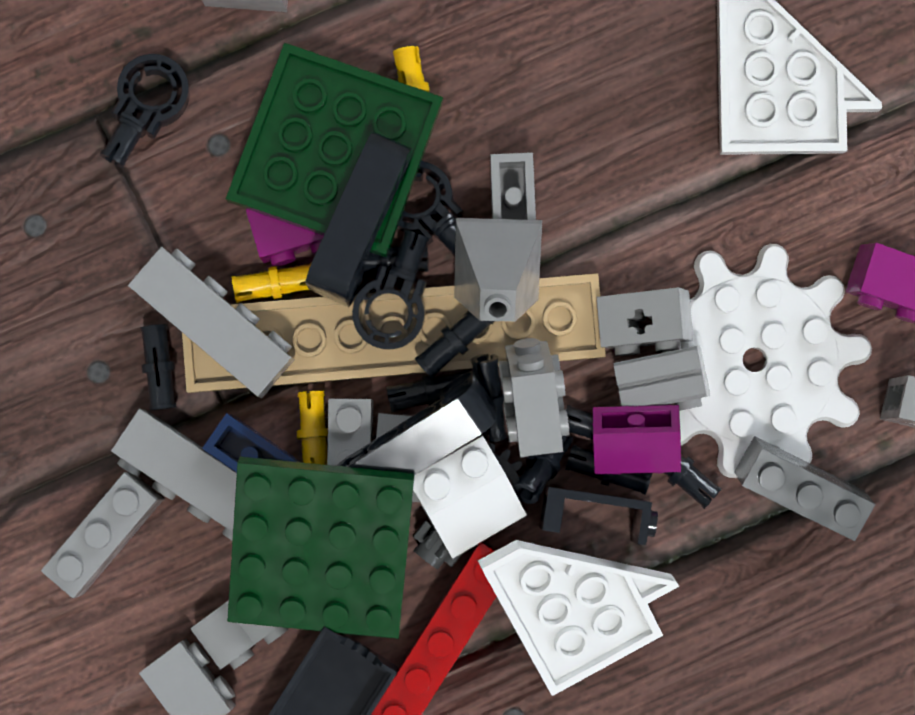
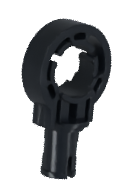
M159 54L139 56L130 61L119 75L117 82L119 100L111 111L112 117L119 121V125L104 150L100 153V156L109 163H112L114 160V165L119 168H124L125 162L140 138L147 134L149 138L155 139L161 127L168 126L177 121L188 106L190 91L186 74L178 63L167 56ZM144 68L146 76L159 75L171 83L173 91L168 102L160 106H150L141 103L135 97V87L142 80L139 70ZM178 77L182 84V94L179 102L175 105L178 98V89L174 78ZM129 88V93L125 94V90ZM138 113L142 114L139 120L136 118Z
M422 161L418 170L421 173H417L415 181H423L422 173L433 175L440 180L437 184L429 175L426 177L427 183L436 190L435 201L428 210L422 213L410 214L403 211L397 228L403 232L406 229L415 232L416 235L421 234L431 238L427 244L429 245L433 242V238L421 225L424 224L435 238L441 241L455 256L456 219L443 205H446L457 218L462 217L464 211L454 201L453 190L445 173L437 166ZM442 189H445V195L441 194ZM437 216L441 218L438 223L433 220Z
M405 229L384 289H381L388 268L379 265L374 281L365 285L356 296L352 310L353 322L358 334L368 344L380 349H397L411 343L421 332L425 322V306L422 295L427 282L419 279L412 299H409L427 244L431 238L419 234L415 247L411 250L416 233ZM398 277L405 279L401 291L395 290ZM376 289V293L368 298V293ZM384 294L399 296L406 303L409 313L404 328L408 330L413 317L417 319L415 328L403 340L391 343V337H397L402 334L400 330L390 334L384 333L376 329L371 320H366L368 327L373 332L369 335L361 321L360 312L363 300H368L364 315H369L372 303L379 296ZM413 303L417 304V315L414 314ZM375 336L384 337L385 342L376 340Z

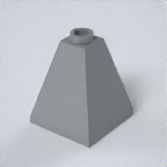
M456 218L454 298L479 321L515 322L538 301L542 220Z

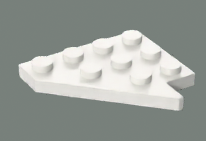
M717 0L720 155L845 153L847 151V112H879L882 109V102L775 0Z
M515 540L478 560L552 696L663 636L648 603L679 587L670 573Z

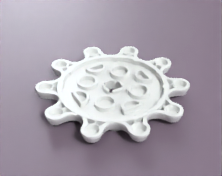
M778 244L764 246L759 251L754 269L744 275L731 272L722 256L715 251L702 252L694 261V271L699 280V289L696 295L690 299L693 341L681 342V349L694 346L701 347L710 396L701 398V407L679 411L681 445L697 434L710 435L718 444L717 467L724 476L729 478H737L734 472L754 436L811 463L812 451L807 441V433L811 425L817 421L824 420L841 428L849 427L858 420L860 414L857 403L840 390L838 377L845 367L867 361L871 355L872 346L865 336L861 334H841L831 324V312L844 297V285L837 277L828 275L821 277L809 287L801 288L795 286L787 276L788 253ZM750 348L758 349L766 358L764 366L759 372H751L743 364V355Z

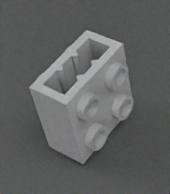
M535 338L520 339L514 345L505 346L507 361H499L509 443H518L520 457L563 452L562 436L569 435L567 411L564 410L563 396H565L563 371L560 370L558 354H550L547 341H539Z

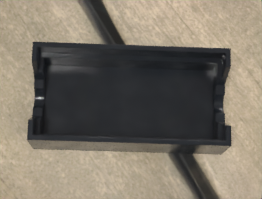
M324 626L269 715H371L396 676L399 667L348 634L335 633Z

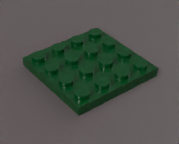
M284 42L225 199L227 202L324 236L367 139L372 132L378 133L413 148L407 170L370 250L372 253L387 258L441 110L443 97Z
M240 456L237 463L227 622L322 631L325 626L335 633L399 639L415 474Z

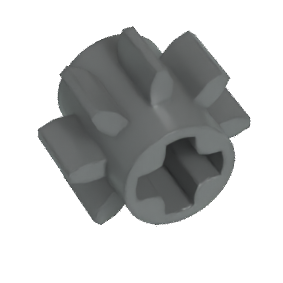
M426 520L413 535L419 541L413 551L437 570L444 562L452 567L461 556L459 555L452 559L434 526Z

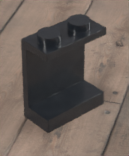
M545 486L539 528L543 531L560 533L566 498L635 508L630 541L646 545L648 536L655 537L658 511L651 510L652 502Z

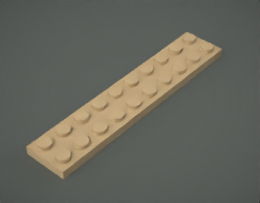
M598 273L539 278V299L515 322L495 321L467 346L469 350L464 355L459 353L439 372L473 369L471 359L481 354H489V360L490 355L495 354L498 356L499 361H507L505 346L514 345L516 341L525 338L547 341L550 354H558L559 362L605 358V348H602L600 345L597 297H600ZM454 286L425 288L422 295L425 306V322L421 332L408 345L388 350L376 348L368 344L358 334L352 317L354 301L350 307L326 297L243 304L260 319L255 325L267 336L272 331H275L292 346L287 353L295 360L273 386L426 373L414 358L424 352L443 334L440 330L446 325L450 328L468 311L454 298ZM415 289L411 290L409 299H412ZM376 292L368 293V298H370ZM395 294L379 296L372 303L369 315H364L368 300H363L360 312L361 321L369 335L373 332L368 327L366 320H371L374 327L384 333L390 334L400 330L402 334L397 337H391V343L403 340L415 328L417 323L415 317H413L408 330L404 328L409 313L406 303ZM413 303V311L415 315L418 314L417 304ZM232 304L231 306L236 309L239 304ZM182 332L187 393L247 388ZM375 336L376 340L385 342L384 337Z

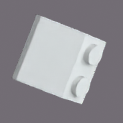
M483 436L414 476L413 492L452 559L527 516L505 472Z

